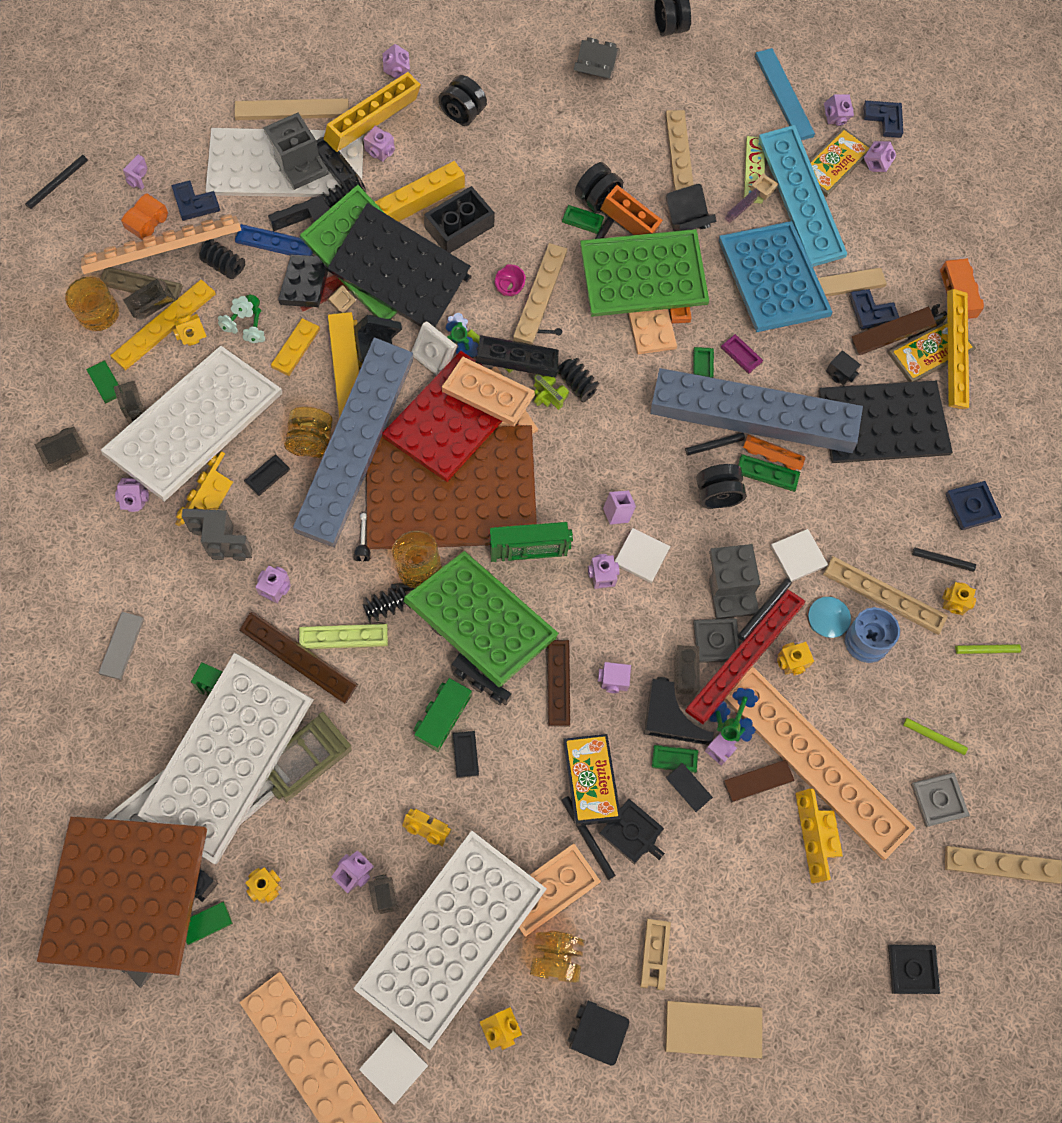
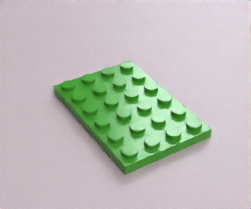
M357 185L301 233L300 239L328 267L366 204L369 203L380 211L382 209ZM340 279L375 317L392 319L397 314V312Z
M697 229L580 241L591 317L709 304Z
M465 551L404 598V602L499 688L553 642L559 634Z

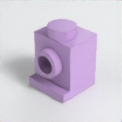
M720 733L706 748L705 752L722 766L727 760L725 755L729 758L737 749L734 746L736 741H727Z

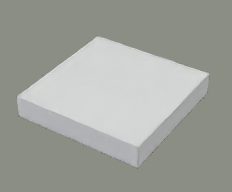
M425 322L421 326L411 352H413V357L437 376L451 361L457 345L430 323Z
M632 528L615 562H618L619 568L652 584L670 546Z
M808 529L773 543L770 546L787 579L791 582L828 566Z
M393 1031L359 1070L395 1105L428 1065Z

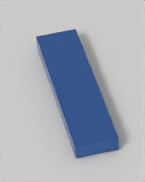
M243 224L240 225L242 231H238L235 242L238 244L289 256H313L314 253L298 237Z

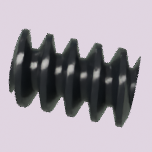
M355 174L356 181L349 177V185L342 181L343 188L336 184V192L331 188L328 189V196L323 192L325 201L330 208L357 185L366 193L365 185L358 174Z
M213 239L206 240L202 245L200 260L203 263H207L208 266L226 275L229 279H234L243 271L245 259L240 258L237 254L233 255V251L227 250L225 246L214 242Z
M579 358L567 359L558 366L557 373L561 374V378L566 380L568 386H571V390L580 398V401L585 402L595 394L596 388L600 383L598 381L592 383L595 377L593 375L587 377L590 371L588 369L582 371L585 367L583 363L577 366L580 361Z
M396 585V592L392 588H388V595L380 591L379 598L375 594H371V601L367 597H363L362 605L369 624H371V617H374L378 622L379 614H382L385 619L388 617V611L396 615L397 607L401 612H404L406 593L400 585Z

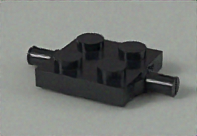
M628 799L620 808L621 821L607 823L599 835L634 865L648 852L660 861L665 853L655 845V842L664 828L633 801Z

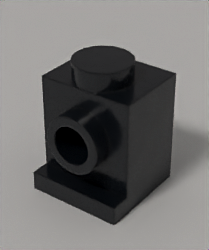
M201 868L194 897L204 902L218 883Z

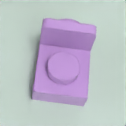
M139 154L123 169L126 182L131 187H138L142 190L144 185L141 178L145 176L148 168L145 159Z

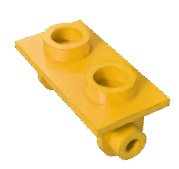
M410 809L408 814L405 815L402 826L413 835L418 834L426 838L430 844L443 847L446 837L451 832L448 824L435 818L431 824H428L429 815L418 809Z

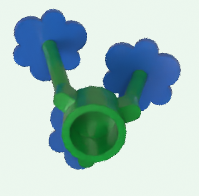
M461 313L449 316L446 330L450 332V335L447 338L458 344L456 354L462 351L472 358L476 357L478 343L473 342L472 338L467 337L466 325L468 320L463 318Z
M738 688L733 693L732 697L740 705L735 719H727L730 709L727 708V704L724 701L710 716V722L718 723L717 731L721 732L725 740L738 742L742 738L743 741L748 742L752 739V734L756 731L752 726V720L750 718H741L745 705L752 708L755 706V702L758 701V697L754 695L755 692L752 689Z

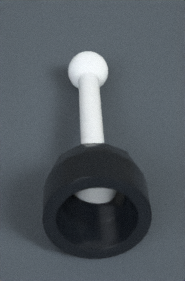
M361 513V543L355 548L353 559L361 561L360 556H365L363 561H370V548L365 545L367 514Z

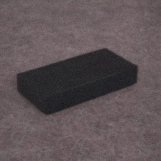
M275 454L246 478L244 482L260 496L284 476L290 468Z
M475 731L453 733L456 777L479 776Z
M683 763L665 777L695 812L699 811L713 798Z

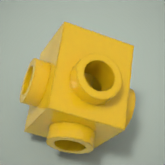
M186 314L178 317V321L174 322L176 328L173 329L177 341L182 340L183 345H195L200 342V339L207 337L198 314L192 316Z
M955 582L951 587L945 589L942 599H944L942 608L949 610L953 614L964 615L975 606L976 598L974 595L976 589L969 587L966 583Z
M794 642L786 644L777 655L778 666L781 670H784L785 675L793 673V676L802 674L806 671V668H809L815 662L807 642L797 645Z
M265 867L255 869L249 874V880L245 882L249 887L246 892L254 902L258 899L263 904L266 901L267 903L273 901L279 895L278 891L282 889L278 884L281 879L273 869L268 871ZM265 880V887L259 888L258 884Z
M511 1007L480 1021L491 1050L499 1046L504 1050L514 1045V1039L522 1035Z

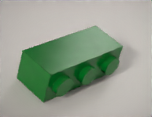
M450 678L446 683H441L436 692L438 697L435 702L430 701L425 710L427 715L423 721L419 720L413 730L417 741L437 752L441 749L472 697V690Z

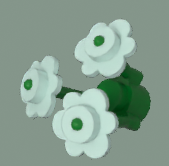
M251 294L240 296L238 299L234 298L231 311L234 314L231 317L227 315L218 316L220 328L225 332L236 334L238 332L237 324L234 322L236 317H251L254 314L253 327L243 330V339L251 343L264 342V331L257 328L261 313L259 308L260 300Z

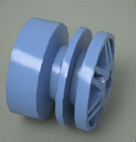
M877 607L867 608L860 612L845 633L844 642L849 653L857 660L866 663L878 662L886 656L898 641L900 627L896 618L885 609Z

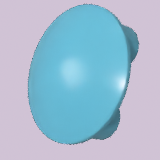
M822 597L817 599L809 609L810 627L821 636L828 638L842 636L850 626V611L839 599Z

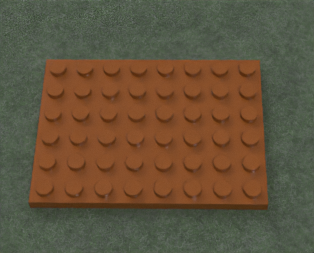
M532 425L498 426L448 482L381 437L367 470V546L370 549L490 545V528L537 524Z

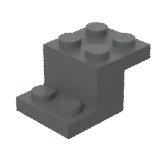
M587 37V40H582L574 70L612 79L620 49L616 48L617 45L615 43L605 41L603 45L599 44L598 39Z
M299 112L263 127L265 135L274 148L276 162L294 190L329 175L327 167L319 156L317 141Z
M182 510V518L192 534L202 536L201 543L209 557L214 560H224V557H233L236 561H245L246 558H252L253 550L247 536L233 535L234 525L227 510Z
M753 544L711 548L709 554L713 572L709 578L716 619L755 615L759 610L755 592L761 583Z

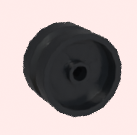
M654 0V16L661 36L672 35L674 31L683 33L690 30L691 7L689 0Z
M464 75L456 76L438 96L440 107L445 115L462 126H469L487 106V98L484 91L473 79Z
M603 162L596 163L582 175L575 188L576 197L583 203H587L588 208L597 214L602 212V204L616 185L623 188L624 184L623 180L616 173H611V169Z
M719 464L703 469L697 474V485L701 490L699 494L700 502L704 508L732 507L746 499L747 493L745 485L742 483L744 478L741 467L736 464Z

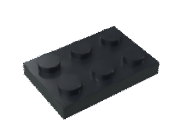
M291 255L278 298L280 305L319 308L328 275V267L318 256Z

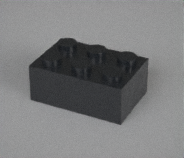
M472 186L424 214L425 229L439 246L449 253L494 227L495 212Z

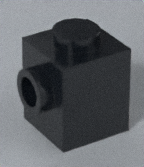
M842 350L830 362L826 372L831 375L834 382L845 386L848 382L853 383L859 376L857 371L861 364Z

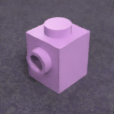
M629 490L610 492L603 510L610 525L629 523L636 505Z
M605 662L603 669L598 671V682H602L601 688L606 689L608 693H619V690L628 691L631 665Z

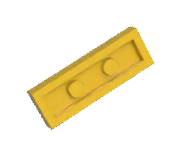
M302 318L272 362L271 367L290 376L320 331V326Z

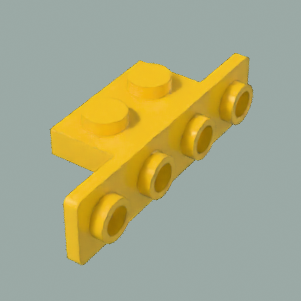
M224 452L217 453L207 462L209 467L206 472L202 471L196 482L199 484L195 490L192 489L187 495L186 500L188 502L186 506H182L175 516L178 518L175 523L177 526L185 523L182 518L183 509L218 510L233 484V481L215 471L225 455Z
M809 788L796 792L795 795L811 883H820L831 879L827 858L842 857L843 855L835 812L818 811L815 790Z

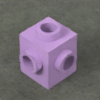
M394 44L382 53L383 70L386 74L397 79L410 71L409 52Z
M836 94L824 102L828 124L841 126L854 116L850 94Z
M376 126L363 138L365 151L373 158H378L382 162L387 157H390L395 150L394 137L389 132H384Z
M874 141L864 159L870 171L887 172L896 157V153L890 141Z
M122 478L117 485L115 498L116 502L120 504V510L136 512L142 509L145 503L148 502L149 492L148 489H145L134 478Z
M596 555L592 558L591 565H588V576L593 578L594 589L616 586L617 575H619L618 562H614L613 555Z
M268 565L267 569L260 573L255 588L259 595L278 603L282 595L288 593L291 584L284 569L280 567L273 568Z
M357 850L351 856L346 854L338 862L337 865L339 867L331 877L349 893L356 886L362 887L370 879L368 874L374 866Z

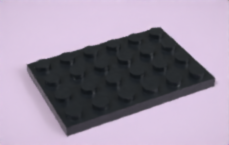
M367 203L328 266L327 271L421 327L423 323L428 322L433 327H436L471 266Z
M937 380L819 388L818 390L820 398L863 406L858 442L853 453L829 449L832 463L947 456L953 453Z

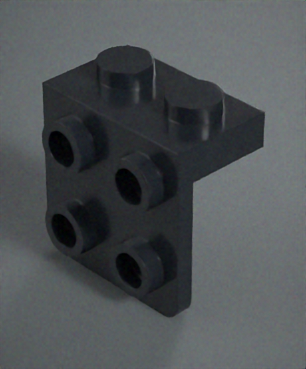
M694 184L666 194V202L674 231L693 230L695 228L700 230L711 227V223L717 222L715 214H710L707 211L701 184Z
M366 315L357 323L354 329L359 361L361 363L364 362L374 338L392 344V338L402 330L401 322L375 317L374 315Z
M587 1000L584 1005L580 1004L576 1015V1018L579 1019L576 1029L572 1027L567 1042L571 1043L569 1049L613 1066L616 1064L629 1026V1019Z

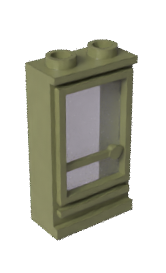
M321 712L315 719L292 736L267 778L273 786L270 790L278 800L282 798L287 803L352 751L351 744L324 712Z

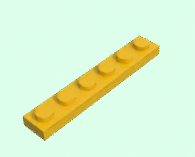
M199 280L110 355L111 358L126 371L176 328L174 322L178 321V317L186 314L191 316L216 295L215 291L203 280Z
M952 289L947 291L949 407L967 409L969 408L968 296L966 292Z

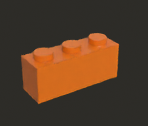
M618 185L607 195L601 207L603 212L633 235L656 233L663 221Z
M968 258L945 261L940 269L946 293L952 289L966 292L968 296V319L977 318L984 309V302L980 298L978 284L975 282L973 268L970 266Z

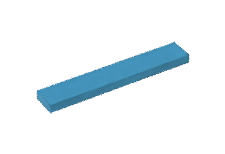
M773 48L756 52L755 58L788 125L796 126L801 140L813 138L815 132Z

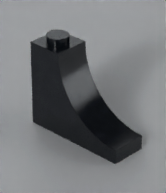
M664 677L652 679L644 735L710 745L713 742L714 732L701 729L683 714L676 700L675 682H670L668 678Z

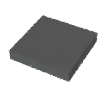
M737 618L693 621L697 663L726 662L740 646L739 638L737 637Z

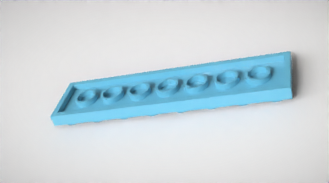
M792 125L760 134L758 140L774 180L778 183L777 187L790 220L794 224L812 267L846 258L847 251L796 126Z

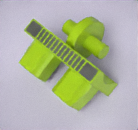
M536 375L533 385L536 388L534 390L536 396L534 403L537 406L543 403L546 407L553 404L558 410L562 408L563 402L569 396V390L563 385L555 390L552 387L556 383L554 377Z

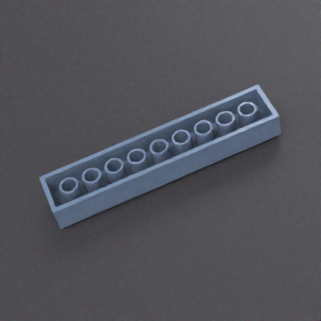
M377 338L373 339L293 526L296 534L335 548L413 363V352Z
M659 368L651 406V414L848 453H853L857 445L863 406L662 368Z

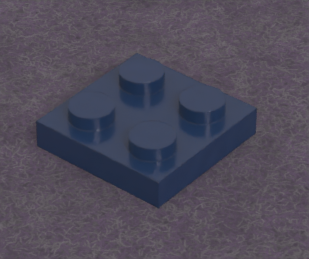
M986 481L952 489L945 493L961 531L998 521L1002 518Z

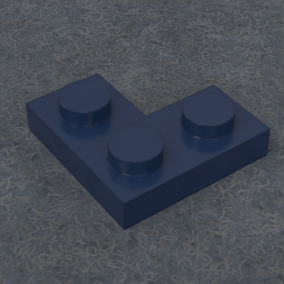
M865 100L863 105L864 120L882 121L883 137L902 138L904 133L902 103Z
M190 180L171 185L182 221L220 211L214 191L195 196Z
M870 289L851 292L849 295L861 330L877 327L900 318L894 302L875 305Z

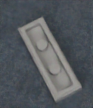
M125 612L121 613L100 667V675L122 680L142 627L143 617Z

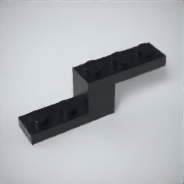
M323 195L303 203L292 205L287 209L276 211L268 215L274 232L309 218L313 224L329 210V207Z
M432 627V630H433L436 634H438L439 636H441V635ZM458 654L451 664L454 671L453 675L461 681L466 679L471 682V687L480 693L485 691L491 695L489 698L494 703L507 705L511 700L512 693L502 687L499 688L489 678L478 672V668L463 654Z

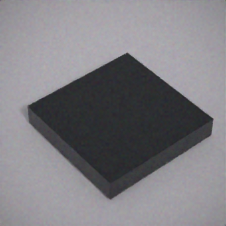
M888 945L892 994H940L936 945Z

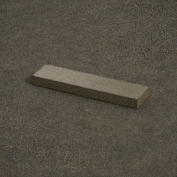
M111 267L104 269L99 280L100 286L174 302L179 298L183 287L180 283Z

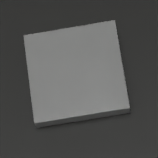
M955 773L911 784L926 827L970 816Z

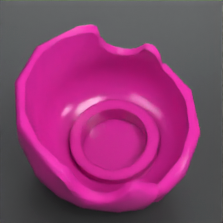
M507 264L497 272L494 285L503 296L513 297L523 289L526 276L519 266ZM510 283H512V285H513L512 289L507 290V288L509 287Z

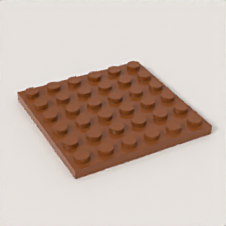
M70 816L37 962L179 976L207 828Z

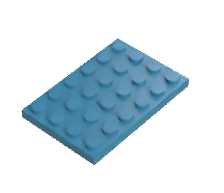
M792 221L719 236L720 246L756 333L831 317L833 311Z

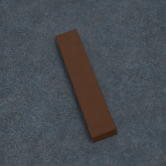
M254 612L248 614L239 630L344 704L348 702L358 686L356 682Z

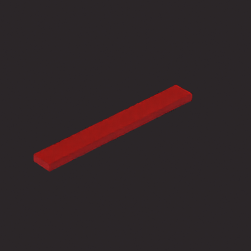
M787 590L688 705L685 712L704 725L801 610L806 601L792 591Z

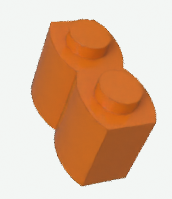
M146 193L136 202L133 208L125 213L121 221L125 229L143 240L146 236H151L154 233L155 227L167 219L168 211L164 204Z

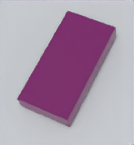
M736 334L720 347L748 374L763 362V359Z

